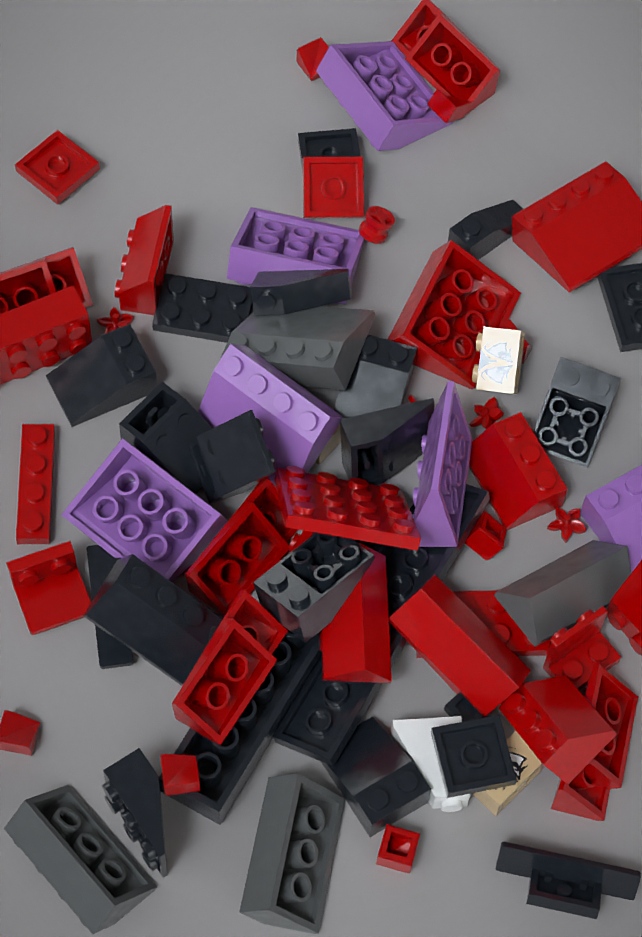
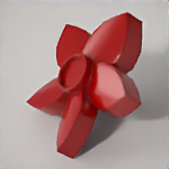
M113 307L110 310V318H99L97 323L106 327V334L128 324L131 325L134 316L127 313L120 315L119 311Z
M492 397L484 406L474 405V411L478 416L469 425L477 427L482 424L486 430L496 420H499L504 413L498 408L497 399Z
M556 507L555 516L558 520L551 522L547 526V529L551 531L561 530V538L565 543L571 538L572 532L581 534L587 530L585 525L579 520L580 508L572 509L567 514L563 509Z

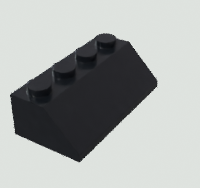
M134 554L116 561L83 615L181 686H183L223 620Z

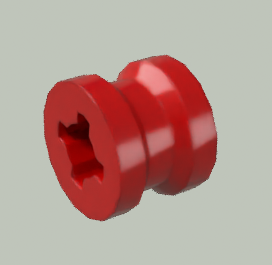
M371 206L365 214L366 220L362 221L359 226V233L365 240L381 244L387 239V230L393 227L395 218L387 209Z

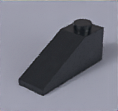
M512 199L473 212L449 229L448 241L452 240L479 260L512 237V216L523 210V208Z
M349 269L262 271L257 273L250 286L254 315H285L351 300L352 298Z

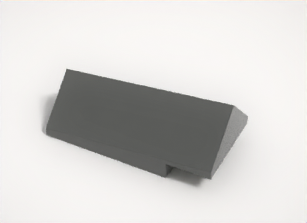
M592 540L498 590L494 596L535 647L551 639L560 629L566 627L568 630L575 626L577 619L586 611L592 609L595 612L602 606L606 609L611 598L631 574L628 547Z

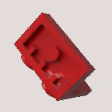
M71 541L6 562L12 585L31 635H36L84 618L83 615L91 601L78 570Z
M604 606L595 612L592 609L586 611L577 619L575 626L569 630L564 627L551 637V644L546 651L547 656L543 665V669L551 678L567 676L581 690L587 685L594 665L600 664L608 671L620 662L621 656L600 632L608 613Z

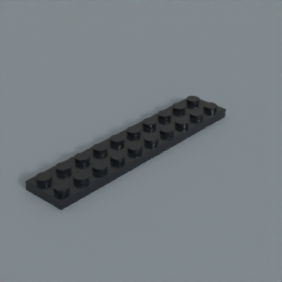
M466 484L457 547H419L418 551L387 546L383 555L386 556L389 617L434 574L443 581L490 500L487 490ZM414 503L410 508L411 514L415 512ZM389 622L392 668L407 641ZM321 655L273 734V739L277 744L334 767L382 683L323 680Z

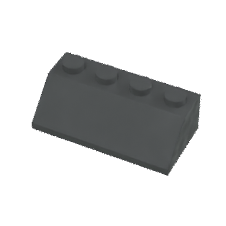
M299 773L268 777L239 913L266 925L319 934L345 798Z
M69 785L24 800L4 827V830L13 839L16 846L25 853L35 865L37 871L46 878L57 891L59 897L68 904L81 923L92 934L116 924L157 888Z

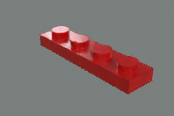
M22 424L16 527L17 545L50 544L55 448L54 424Z

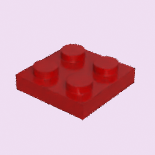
M56 130L15 164V169L18 174L58 205L99 171L100 166L96 159L59 130Z
M303 157V218H363V157Z

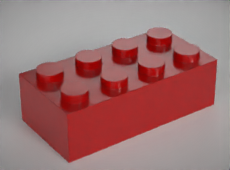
M74 285L0 314V385L13 379L24 378L29 373L40 368L54 366L60 360L75 355L92 342L89 314Z

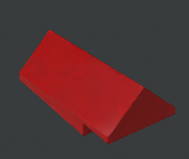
M422 0L391 41L406 56L405 60L435 89H439L446 96L472 102L471 107L467 111L469 113L495 94L501 70L431 0Z
M74 247L0 272V314L73 285L85 308L93 306Z
M268 477L258 483L185 573L189 592L223 618L240 590L245 589L250 594L255 589L253 582L276 565L286 554L289 547L287 542L298 530L285 527L277 489Z
M358 543L374 554L375 559L331 623L319 632L323 680L391 683L386 556L362 543Z
M435 574L389 617V622L447 685L456 694L461 692L483 717L487 716L515 692L531 672Z
M241 589L172 702L175 719L219 745L222 744L276 663L277 659L272 654L288 631L245 589Z
M598 664L593 666L584 696L614 729L617 735L569 784L559 778L551 809L595 821H604L610 789L622 787L638 696Z

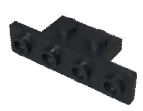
M91 545L86 548L92 600L116 561L121 559L120 557H113L99 545ZM95 625L100 668L109 669L133 665L132 650Z
M505 841L501 843L495 868L500 872L529 878L526 904L597 919L601 894L634 900L641 880V872L637 870Z

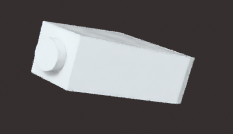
M461 716L393 720L391 737L414 762L430 786L431 793L428 802L432 809L441 808L444 812H455L461 810L462 807H467L470 794L447 798L431 736V729L433 727L462 722Z

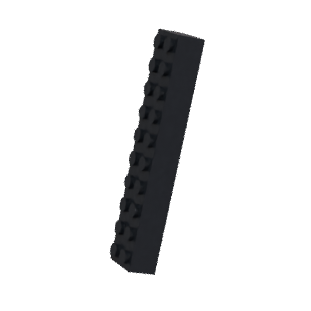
M354 540L381 554L387 548V545ZM290 630L287 631L272 654L277 659L276 663L221 745L214 743L191 728L188 730L174 754L196 756L200 791L168 795L170 798L221 825L271 743L273 734L321 657L319 632L305 643ZM161 773L159 776L160 792L165 794L163 775Z

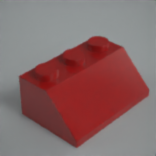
M164 205L137 218L135 229L129 230L127 247L130 249L128 255H123L121 262L123 277L122 280L117 279L115 285V298H119L121 311L155 315L174 243L172 206Z
M521 412L493 423L472 441L469 468L481 489L489 492V502L502 525L507 530L555 510L556 507L560 508L563 506L567 487Z
M567 676L522 683L498 708L541 763L567 784L617 735L614 729Z

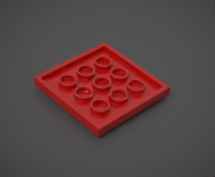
M287 466L286 469L277 467L274 480L285 527L418 551L421 537L403 491L399 487L383 483L381 486L371 485L360 478L338 479L334 474L328 472H319L318 475L305 473V470L295 466Z

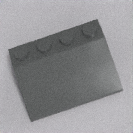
M326 306L285 315H254L253 311L232 331L222 356L230 344L245 345L300 386L346 390L376 314L374 310Z

